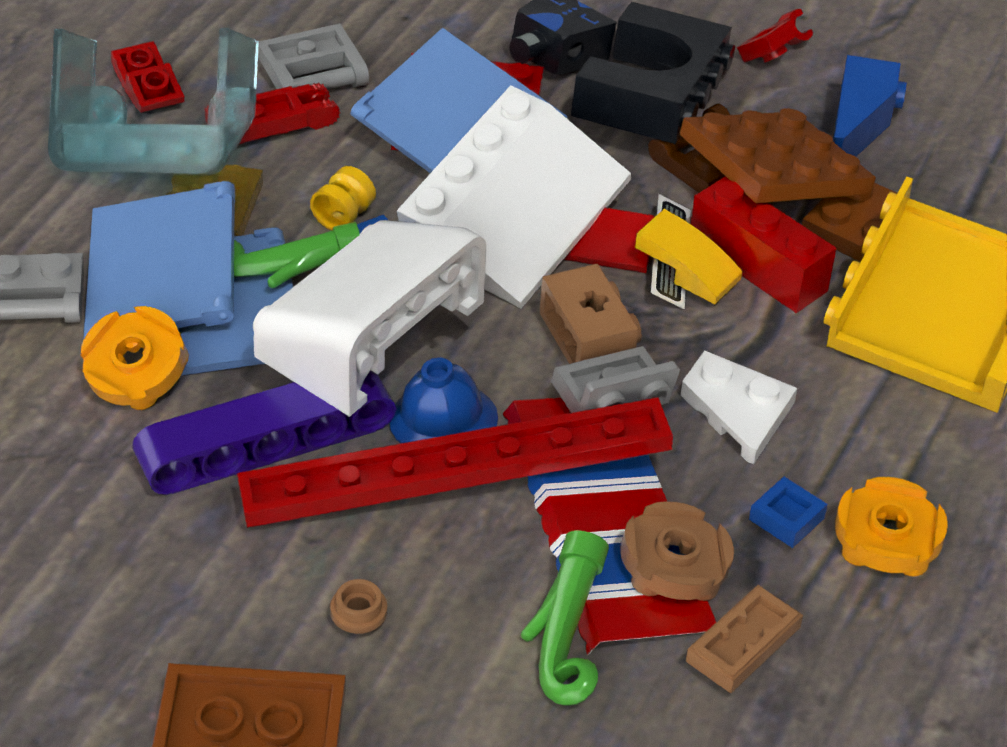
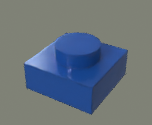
M784 476L751 505L749 520L793 548L825 519L828 504Z

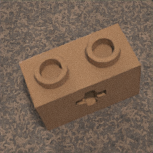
M598 263L542 277L540 315L569 364L636 348L637 343H640L642 334L637 317L633 313H628L621 302L617 285L613 281H608Z

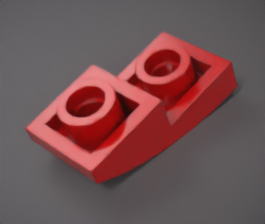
M154 41L111 51L113 68L125 92L140 113L184 102L185 96L170 63L164 64Z

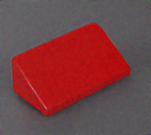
M605 207L594 224L563 260L587 264L598 263L599 266L646 273L650 255L635 248L636 236L655 216Z

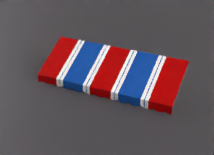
M560 397L514 400L502 414L505 419H508V424L568 414L571 411ZM648 454L528 476V488L531 494L535 496L534 502L537 512L542 515V528L549 535V548L553 555H556L558 572L561 566L559 556L568 532L576 530L590 532L603 538L609 545L602 573L595 576L578 623L579 633L582 639L586 641L587 655L600 642L707 632L716 623L708 600H680L659 594L647 596L638 592L631 583L632 575L623 564L620 546L627 522L632 516L635 519L643 515L646 506L658 502H667ZM669 545L668 550L678 555H686L679 551V546Z

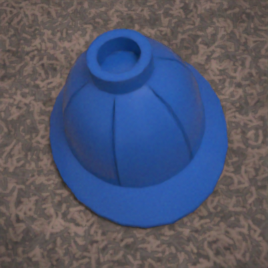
M438 357L426 361L421 370L407 383L402 397L395 403L396 413L389 423L390 431L395 439L400 443L496 427L498 424V413L492 400L478 389L473 378L465 369L445 358Z

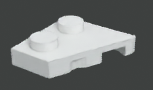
M704 351L682 381L680 396L696 411L703 413L707 417L708 423L720 435L728 432L742 446L741 456L747 462L754 464L794 405L798 388Z

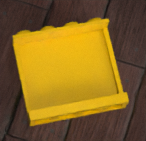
M906 176L898 193L889 192L880 213V219L883 220L880 227H870L861 253L865 254L862 261L857 262L853 260L850 264L843 282V288L846 291L842 298L834 296L830 301L823 321L824 324L830 326L827 347L998 413L1007 394V234L910 199L913 178Z

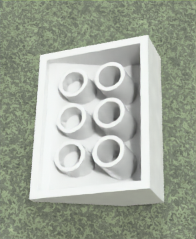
M510 85L398 208L397 216L399 222L464 227L486 240L484 290L522 309L542 285V277L550 275L594 224L605 207L607 208L629 183L631 173L552 105Z

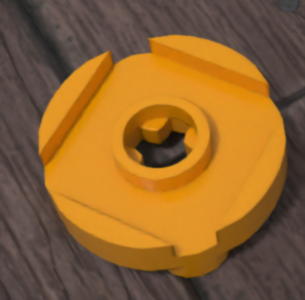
M138 306L134 307L136 312L120 316L115 311L95 323L83 340L80 355L83 358L82 370L91 389L100 398L115 405H130L133 409L145 410L154 405L158 397L164 395L176 384L189 360V353L172 318L158 309ZM140 348L144 349L143 357L140 360L127 364L123 357L127 351L136 353Z
M875 477L866 480L865 487L856 489L853 493L851 487L843 494L835 519V532L842 544V556L850 564L867 566L887 573L919 576L928 570L929 563L937 558L942 550L948 528L946 513L940 504L938 509H936L926 499L928 491L918 484L895 477ZM885 520L896 521V528L898 529L884 527Z

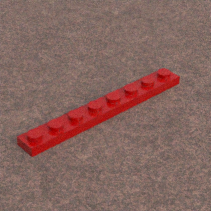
M659 397L239 472L237 473L246 526L249 528L672 450L673 434Z

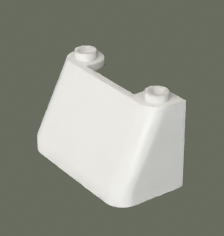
M380 220L373 225H368L352 242L273 304L265 306L259 311L253 322L254 357L350 417L367 403V394L360 389L369 371L371 370L378 375L385 369V349L439 304L450 311L456 309L469 316L484 303L486 240L464 227Z

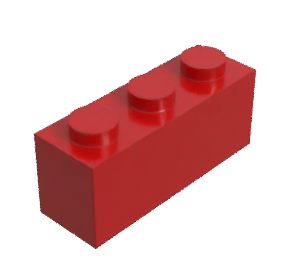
M726 176L694 196L691 225L710 238L735 262L742 271V277L795 313H798L828 292L837 249L835 246L768 202L755 203L744 193V190L737 182L731 181Z

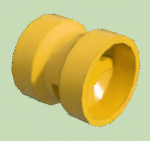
M344 166L331 176L329 184L320 187L310 199V208L318 222L325 228L333 231L334 226L355 222L358 213L364 212L374 202L376 189L373 182L363 171L353 166Z

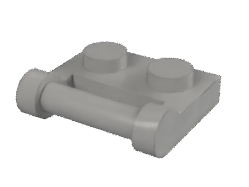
M340 23L257 42V57L276 89L289 86L294 88L306 84L313 85V83L317 84L318 82L326 86L327 89L349 84L356 88L369 84L367 65ZM322 70H329V71H325V72H321V73H316V74H312V75H308V76H303V77L295 78L296 76H300V75H304V74H309V73H313V72H317V71H322Z
M83 253L0 255V320L64 318L65 323L81 322L84 284Z

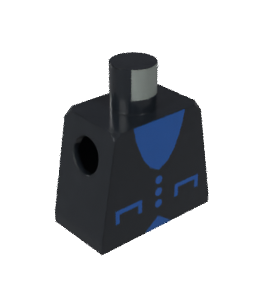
M532 0L520 8L516 14L512 40L509 46L510 54L516 62L524 64L531 61L538 66L544 67L545 70L552 74L561 75L576 71L583 67L590 56L609 60L617 22L578 0Z

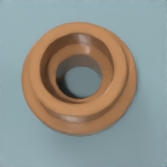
M364 579L350 580L341 585L333 596L330 603L331 618L336 626L346 632L354 634L368 633L384 623L387 617V600L378 586L371 581Z

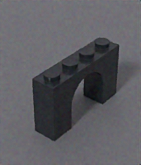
M631 1L618 19L613 59L655 70L638 69L590 56L576 75L571 116L676 144L681 136L680 130L683 119L685 117H697L698 108L704 109L706 107L711 89L716 90L718 88L723 70L728 71L730 69L735 52V45L729 44L732 27Z

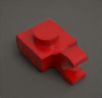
M795 9L783 14L776 24L763 29L736 47L744 63L762 57L764 63L771 61L788 51L785 46L786 43L796 45L809 40L813 35L812 29L800 32L796 27V19L803 14L802 9Z

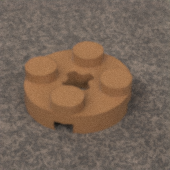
M658 502L646 506L643 515L635 519L632 516L627 522L620 546L621 558L624 566L632 575L631 583L638 592L647 596L659 594L673 599H698L702 601L715 598L720 586L728 576L734 558V546L727 530L720 523L716 530L711 524L703 520L706 514L704 511L688 504ZM669 545L679 546V551L686 555H678L668 550Z

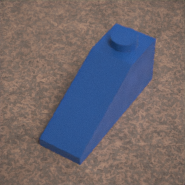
M847 55L833 142L846 153L855 157L858 156L890 126L893 109H902L907 82L899 81L901 63Z

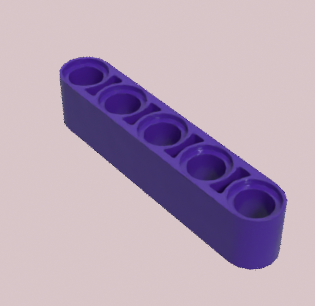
M371 370L364 379L360 389L367 394V403L350 417L293 382L151 424L137 433L133 440L132 448L151 489L158 494H174L236 475L239 472L253 470L374 433L383 429L392 421L396 413V406L379 376Z

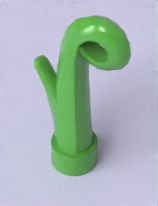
M356 222L334 226L333 231L246 254L242 244L234 240V278L271 275L267 283L270 288L274 289L301 273L320 267L360 235Z
M576 530L566 534L559 556L561 566L557 577L542 606L521 632L522 639L529 642L533 641L545 628L539 660L540 684L548 698L557 704L566 706L577 705L585 701L593 693L598 682L597 668L590 660L583 658L567 659L595 576L602 573L609 550V545L603 538L586 531ZM579 674L578 679L573 683L563 684L572 675Z

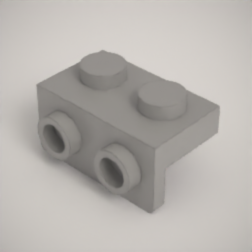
M644 346L555 367L551 383L571 413L659 397L660 403L663 405L669 403L680 368L674 361L656 365Z

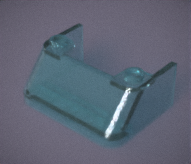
M220 28L217 92L209 103L208 125L127 124V103L124 96L114 88L95 86L97 41L64 29H54L48 153L51 161L59 169L73 173L213 175L218 173L228 163L255 117L259 41L232 29Z

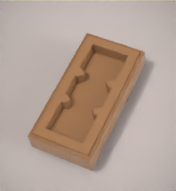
M757 585L687 649L686 662L729 693H732L801 628L803 615L760 585Z

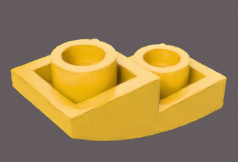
M663 209L637 233L636 249L675 268L674 284L714 305L742 278L741 269L717 244L697 228L666 209Z

